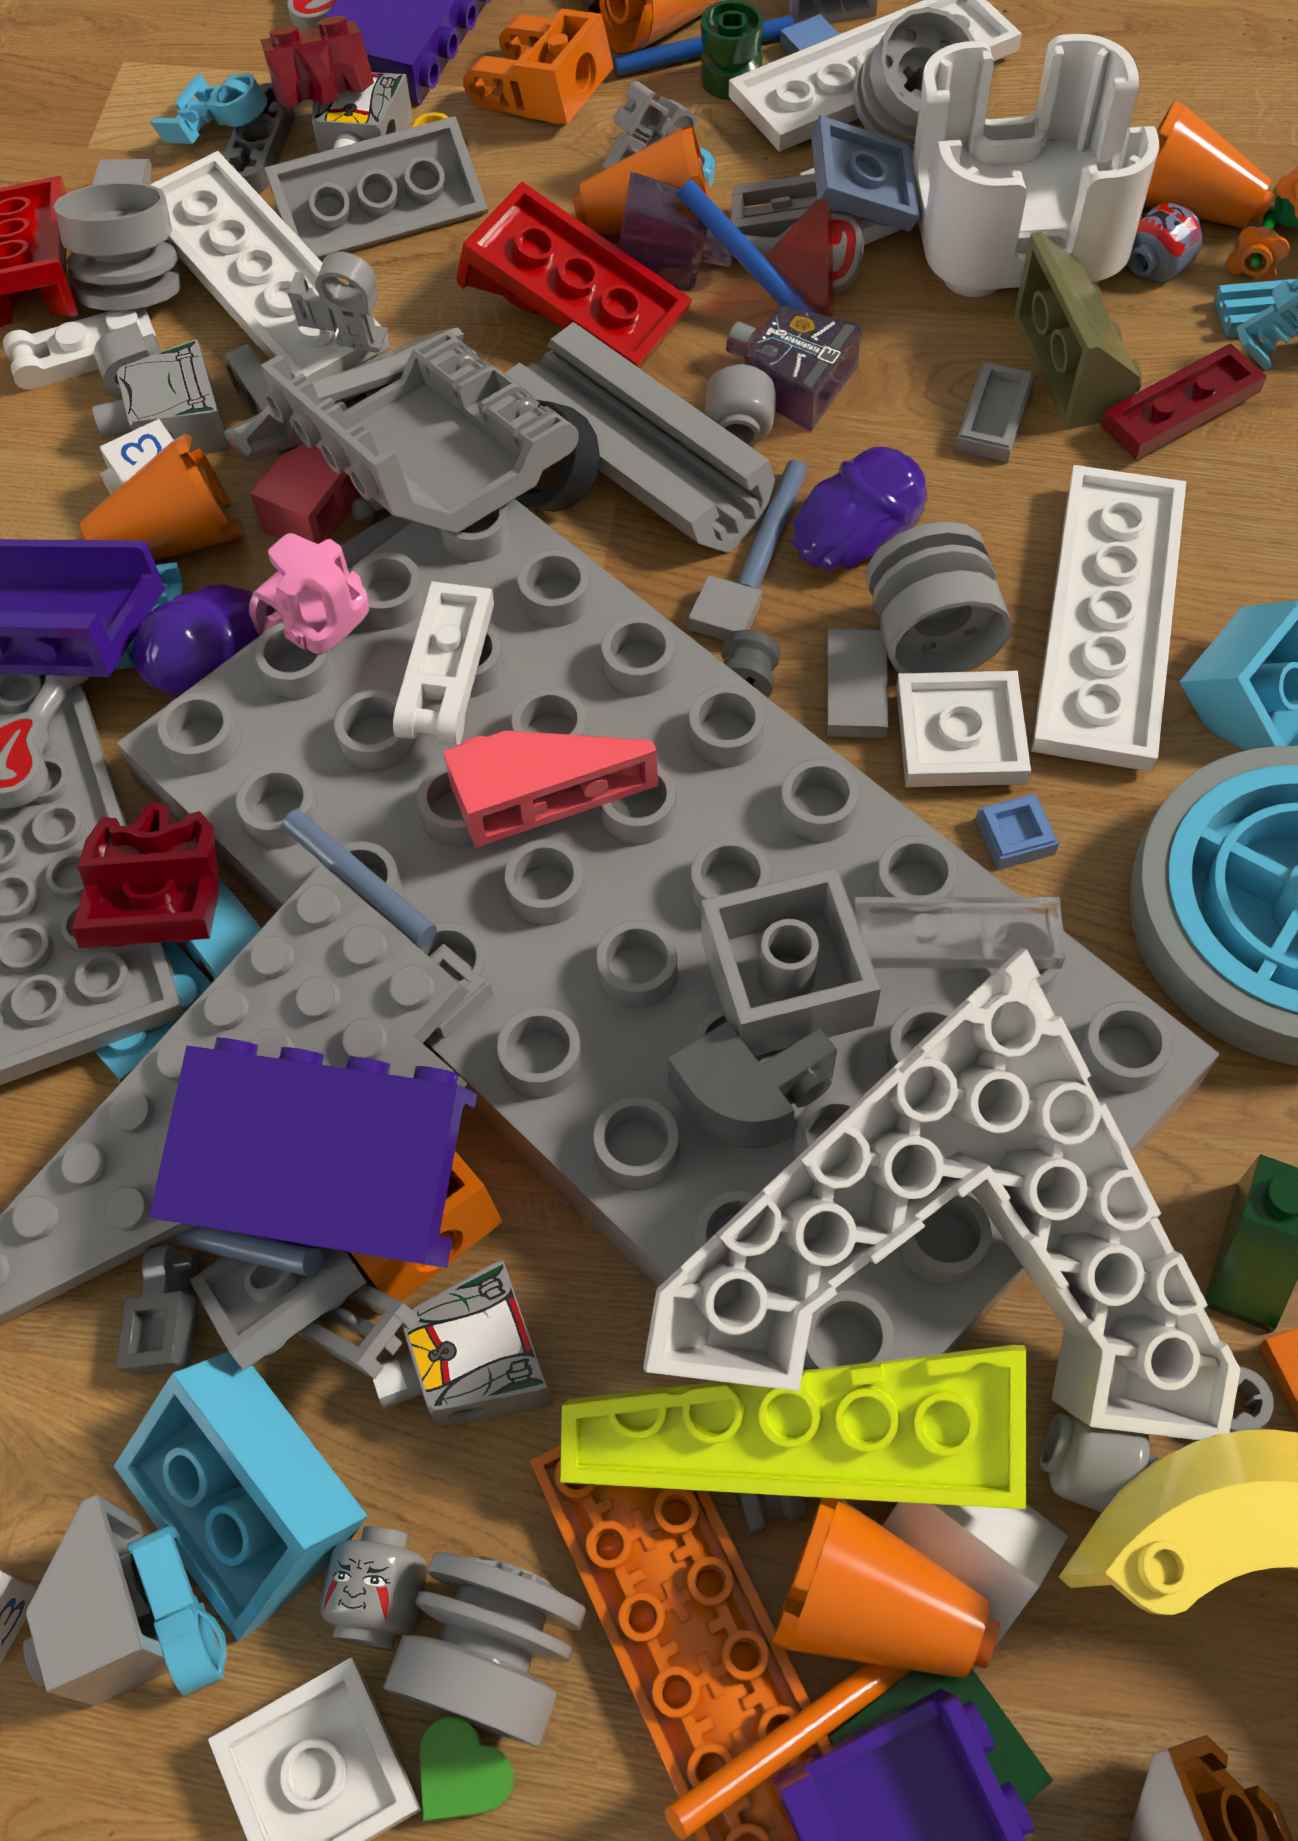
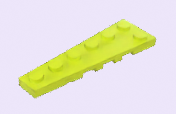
M1008 1345L804 1370L799 1391L714 1381L568 1399L562 1405L560 1482L1026 1509L1025 1345Z

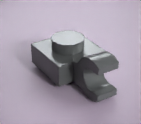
M172 1245L147 1248L142 1261L144 1277L142 1297L125 1299L115 1370L132 1375L182 1370L191 1366L199 1298L185 1292L193 1287L189 1280L199 1274L200 1263L198 1255L189 1254L174 1257L175 1247Z

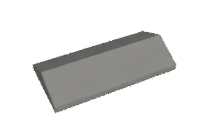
M456 116L264 167L279 217L319 260L325 259L327 254L332 252L348 253L488 213V208Z

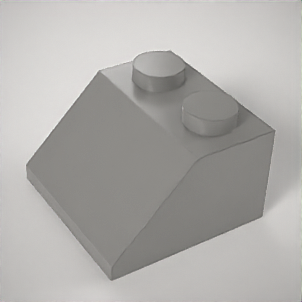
M99 1495L83 1500L25 1612L32 1637L26 1639L23 1644L27 1668L38 1687L45 1686L47 1693L93 1706L106 1702L169 1672L153 1624L155 1620L133 1555H130L128 1551V1543L144 1537L141 1523Z

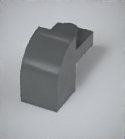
M727 1021L668 1057V1084L693 1121L712 1138L727 1145L740 1148L769 1147L792 1137L795 1110L791 1104L794 1103L798 1108L805 1107L817 1100L829 1089L832 1084L831 1079L833 1078L837 1049L822 1029L819 1028L761 1065Z

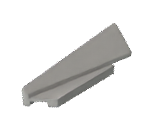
M458 327L421 335L348 371L313 381L320 403L328 398H332L335 404H339L342 411H345L399 380L412 350L443 332L451 333L461 341L464 334ZM268 405L261 413L224 431L227 440L246 463L303 444L293 425L288 420L284 423L279 422Z

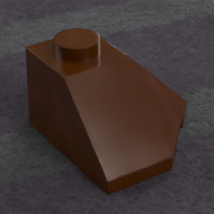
M1208 1735L1153 1754L1127 1841H1293V1838L1279 1805L1259 1785L1244 1789L1225 1770L1227 1768L1228 1755Z

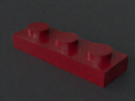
M1230 343L1106 409L1101 427L1137 460L1260 393L1267 376Z

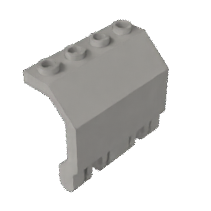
M448 332L440 333L414 348L399 380L345 411H342L341 406L335 404L332 398H328L320 403L313 382L309 379L307 380L306 376L302 373L293 378L285 358L280 354L260 365L269 389L264 391V397L277 420L281 423L288 420L307 447L317 446L329 466L336 473L346 472L363 498L369 500L373 497L394 516L454 533H459L536 486L542 471L568 456L575 449L579 440V433L574 425L547 406L543 407L540 405L538 408L540 403L536 401L537 398L485 359L483 361L480 360L474 350Z

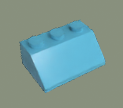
M229 1352L172 1373L114 1465L116 1471L158 1530L164 1527H176L180 1537L174 1540L183 1565L237 1641L250 1635L328 1568L333 1548L339 1543L351 1540L368 1517L255 1368L251 1365L243 1371Z

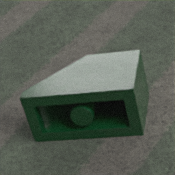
M1260 1154L1237 1183L1205 1295V1301L1208 1304L1206 1307L1273 1332L1280 1321L1298 1280V1167Z

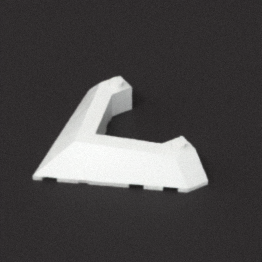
M1020 948L657 1288L643 1369L648 1373L799 1391L813 1312L838 1293L835 1288L870 1261L877 1264L924 1228L925 1225L922 1221L956 1195L963 1198L972 1191L1064 1327L1051 1400L1089 1427L1193 1440H1203L1214 1435L1230 1433L1241 1369L1228 1344L1220 1341L1204 1310V1307L1208 1304L1183 1255L1174 1251L1158 1219L1161 1212L1105 1103L1098 1101L1087 1080L1091 1074L1062 1017L1054 1015L1036 979L1040 974L1028 950L1025 948Z

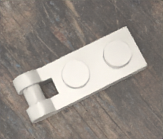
M146 308L111 310L33 334L24 330L9 332L3 339V347L8 360L12 362L11 372L15 383L22 389L32 390L99 370L94 357V348L97 341L108 332L136 322L143 337L154 334L160 348Z
M431 581L394 711L393 732L395 737L416 739L418 734L437 736L439 743L453 745L461 743L465 725V713L494 607L491 588ZM425 698L441 700L440 711L422 709Z

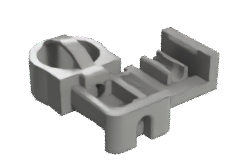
M634 81L626 93V96L629 98L624 107L619 106L613 119L614 123L625 130L626 133L620 131L602 166L607 169L647 147L648 144L651 145L682 127L694 126L696 132V116L677 101L667 99L662 95L658 102L652 100L655 92L639 81Z
M347 252L327 254L315 280V287L319 295H316L313 289L308 287L303 273L295 272L287 294L299 326L336 332L338 328L339 332L335 342L339 346L354 348L356 344L362 345L363 349L368 352L377 353L380 351L388 328L375 326L372 310L379 295L376 287V275L363 259ZM336 277L347 280L349 285L341 282Z

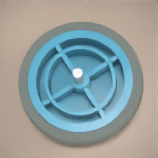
M1270 746L1254 748L1218 759L1193 773L1168 796L1150 821L1141 838L1132 872L1129 908L1136 942L1147 967L1168 997L1189 1018L1222 1041L1245 1052L1268 1060L1297 1066L1298 746Z

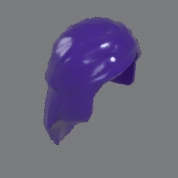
M872 447L849 461H843L838 473L819 482L813 488L798 515L792 521V525L795 528V536L791 541L793 546L799 550L800 558L808 562L812 567H823L827 573H831L839 566L851 569L860 561L868 559L894 536L913 528L919 522L928 499L925 474L910 456L890 447Z
M225 584L210 585L198 592H189L186 595L175 596L171 601L163 603L151 611L140 623L134 638L132 653L135 667L140 676L152 687L171 696L179 697L258 638L260 635L256 632L249 614V604L253 596L251 591ZM269 604L266 610V616H269L275 612L274 608Z

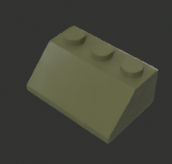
M1042 232L1031 233L1014 319L1067 429L1101 423L1106 409L1129 398L1140 390V367L1136 360L1130 359L1122 343L1120 328L1116 322H1111L1103 306L1100 289L1097 285H1092L1083 265Z

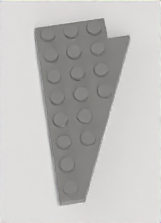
M320 864L0 1215V1324L2 1325L144 1253L147 1248L155 1247L195 1227L194 1225L149 1218L186 1045L214 1049L216 1038L221 1037L258 1045L257 1056L279 1059L281 1047H293L323 1054L322 1065L345 1068L347 1057L355 1056L391 1064L389 1075L413 1078L415 1066L433 1067L454 1072L423 1043L438 1027L440 1022L465 997L468 991L333 873ZM458 1075L457 1084L465 1087L468 1083Z

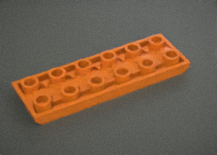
M561 1444L529 1460L679 1798L811 1704L785 1649L772 1644L776 1630L708 1491L560 1482ZM827 1735L770 1777L832 1746ZM770 1777L694 1832L698 1841H798Z

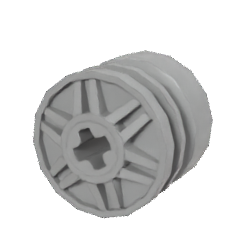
M925 7L907 11L890 25L879 43L875 45L871 53L865 58L855 75L853 100L857 116L867 131L909 144L911 148L914 147L925 65L933 54L946 46L960 42L975 41L964 23L947 11Z
M111 182L73 190L59 197L54 203L53 208L61 242L64 248L72 251L66 259L69 274L73 277L70 282L76 302L88 308L99 310H131L166 301L179 292L182 287L180 271L175 264L178 260L176 250L172 244L165 241L170 236L172 227L166 196L161 189L149 184L136 182Z
M941 521L916 526L890 539L877 550L868 563L866 583L873 597L874 610L881 620L880 630L887 654L895 670L901 674L967 672L979 667L997 655L1009 640L1012 622L1003 595L995 581L996 575L989 560L990 557L980 532L966 524Z
M434 1552L427 1573L441 1583L456 1589L457 1593L453 1599L427 1591H419L415 1604L427 1615L443 1623V1631L440 1639L403 1635L383 1688L402 1698L447 1716L459 1717L476 1727L533 1747L541 1748L558 1694L549 1685L528 1672L533 1658L551 1662L570 1661L573 1652L572 1647L542 1631L545 1623L568 1630H580L586 1613L585 1607L561 1594L546 1579L512 1564L485 1556L462 1557L445 1552Z

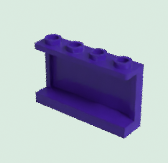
M337 0L325 18L345 16L347 22L355 20L362 34L371 72L406 74L410 102L421 105L430 89L436 87L441 72L449 60L454 59L458 46L467 32L474 28L478 15L486 3L491 2V0Z
M0 539V674L110 677L136 636L140 623L151 612L165 590L164 583L148 545L141 540Z
M221 1037L216 1038L214 1049L186 1045L149 1218L447 1268L452 1238L439 1236L462 1110L463 1107L475 1108L477 1098L476 1093L457 1084L458 1073L433 1067L415 1066L413 1078L389 1075L391 1064L355 1056L347 1057L345 1068L322 1065L323 1054L293 1047H281L279 1059L257 1056L258 1045Z
M939 1689L770 1777L798 1841H1026L1024 1836L1034 1831L1031 1818L1016 1789L1009 1781L1000 1786L985 1754L993 1751L995 1744L979 1710L972 1701L962 1705L957 1696L943 1689Z

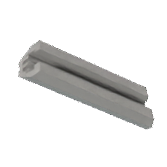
M571 323L550 339L548 347L552 350L542 356L538 365L533 362L526 367L519 362L504 373L535 396L537 400L569 406L585 416L597 435L600 452L598 470L698 544L729 553L741 543L740 540L748 533L751 535L761 526L775 482L769 459L576 323Z

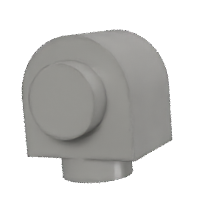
M137 322L106 333L97 341L94 348V357L105 388L111 395L119 399L123 398L116 374L118 369L126 364L161 352L154 334L143 337Z

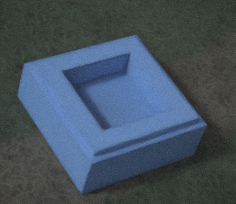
M819 14L781 29L780 45L791 55L840 34Z
M1036 793L978 808L975 821L997 870L1056 854L1059 842Z

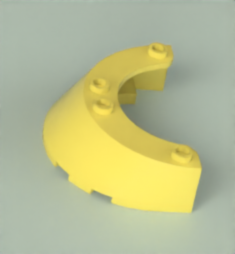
M1282 1430L1236 1431L1214 1435L1163 1455L1147 1466L1117 1493L1099 1516L1059 1575V1578L1070 1588L1113 1585L1133 1604L1150 1614L1174 1615L1188 1610L1200 1597L1235 1577L1269 1568L1298 1569V1433Z

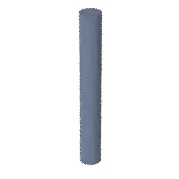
M799 460L788 461L738 578V584L759 589L808 471L807 466Z
M295 809L286 815L282 822V829L418 947H423L432 940L437 927L300 809Z
M195 1226L165 1241V1243L308 1277L316 1276L322 1269L324 1262L322 1251L315 1247Z

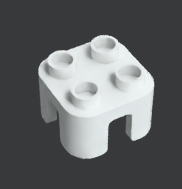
M1064 34L1054 37L1047 46L1034 111L1025 117L986 119L994 70V61L987 42L967 41L955 43L933 54L924 68L913 153V169L920 213L918 223L926 260L933 272L943 279L952 291L967 297H982L992 294L997 289L1020 287L1030 234L1036 232L1045 234L1080 262L1092 285H1096L1100 280L1109 278L1123 269L1131 255L1159 150V138L1155 126L1129 128L1139 88V74L1134 59L1128 51L1119 44L1096 35Z

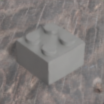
M837 867L701 900V941L726 1020L754 1056L789 1048L819 1028L822 1029L827 1037H832L874 1026L881 987Z

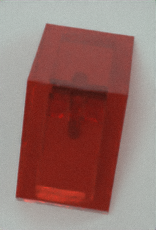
M819 199L812 204L768 252L765 258L826 323H830L834 320V219L828 199Z

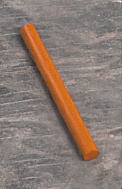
M867 1663L666 1807L665 1816L669 1826L677 1837L682 1840L686 1839L889 1690L913 1670Z

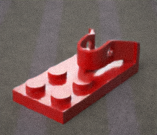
M61 175L0 188V328L13 323L14 303L17 298L24 293L30 294L34 293V291H41L50 315L68 317L80 315L66 277L67 249L63 247L53 208L57 199L67 194Z
M523 181L464 241L456 277L457 283L462 289L469 286L501 295L511 304L525 311L544 315L563 329L573 322L639 369L687 314L692 299Z

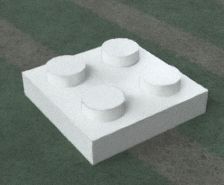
M1018 671L898 674L896 693L905 787L1018 785L1028 783L1031 766Z
M352 1657L208 1739L247 1841H371L422 1810L357 1660Z

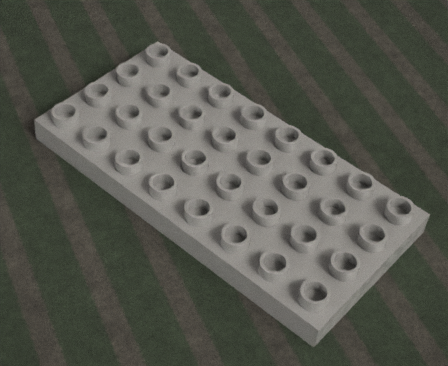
M516 499L511 500L459 533L415 521L411 522L348 570L349 574L354 571L360 576L362 587L367 593L369 611L350 634L333 648L319 654L312 653L308 649L304 651L285 638L283 632L285 626L282 619L117 743L136 782L157 803L168 805L170 816L177 822L181 821L188 814L198 811L206 817L214 826L216 860L273 916L318 866L322 864L282 829V822L286 815L295 809H300L437 927L432 940L425 946L418 948L430 956L441 945L445 944L472 967V971L478 977L482 976L490 983L493 995L445 1039L436 1031H433L423 1044L468 1083L464 1088L477 1094L475 1108L472 1109L656 1288L664 1283L1020 948L1028 950L1040 974L1036 979L1054 1015L1062 1017L1091 1074L1087 1080L1098 1101L1105 1103L1132 1157L1142 1149L1200 1086L1220 1054ZM431 581L491 588L493 593L494 607L465 713V725L461 743L473 737H487L505 730L652 740L657 750L658 786L475 848L451 789L443 754L444 750L459 745L439 743L437 736L418 734L416 739L395 737L393 732L396 703ZM425 698L422 709L440 711L442 701ZM837 867L881 987L874 1026L828 1037L837 1049L833 1078L831 1079L832 1084L821 1097L805 1107L798 1108L794 1103L791 1104L795 1110L791 1138L764 1148H740L722 1143L705 1133L693 1121L668 1084V1057L727 1022L701 941V900ZM465 978L459 981L464 988L470 984ZM785 1049L757 1055L755 1058L762 1065ZM972 1191L963 1198L958 1195L953 1197L922 1221L925 1227L880 1262L875 1264L870 1261L835 1288L838 1294L812 1314L803 1371L951 1353L961 1345L1026 1274V1271Z

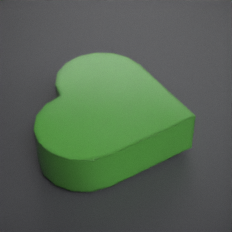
M445 1717L436 1720L427 1728L421 1739L419 1752L423 1821L429 1822L490 1813L500 1809L509 1800L515 1783V1773L511 1761L500 1750L492 1746L482 1745L480 1735L470 1723L459 1717Z

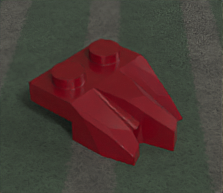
M332 16L319 20L317 22L318 28L299 31L297 26H283L269 32L270 38L260 39L278 103L289 108L299 105L304 100L313 99L325 105L337 101L340 92H363L374 83L362 34L355 20L347 22L345 16Z
M149 802L136 822L129 826H120L117 818L102 817L86 838L77 866L84 885L72 926V932L78 949L210 939L219 897L214 826L200 811L188 814L178 823H171L168 805Z

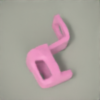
M293 533L284 535L268 550L270 562L278 571L253 592L249 604V614L259 635H262L283 619L285 638L304 651L308 649L316 654L324 653L350 634L369 611L368 597L365 589L362 587L361 578L354 571L349 574L341 546L331 539L316 544ZM268 604L277 609L273 614L266 616Z

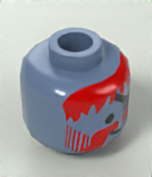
M1162 203L1140 218L1131 255L1127 262L1131 271L1137 276L1145 277L1148 280L1165 283L1191 264L1202 248L1203 237L1196 215L1189 209L1175 203Z

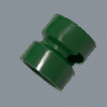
M725 0L710 5L703 12L701 18V42L703 46L701 54V83L710 95L719 99L731 100L729 97L730 79L762 66L761 45L763 42L764 18L762 12L755 5L746 1Z

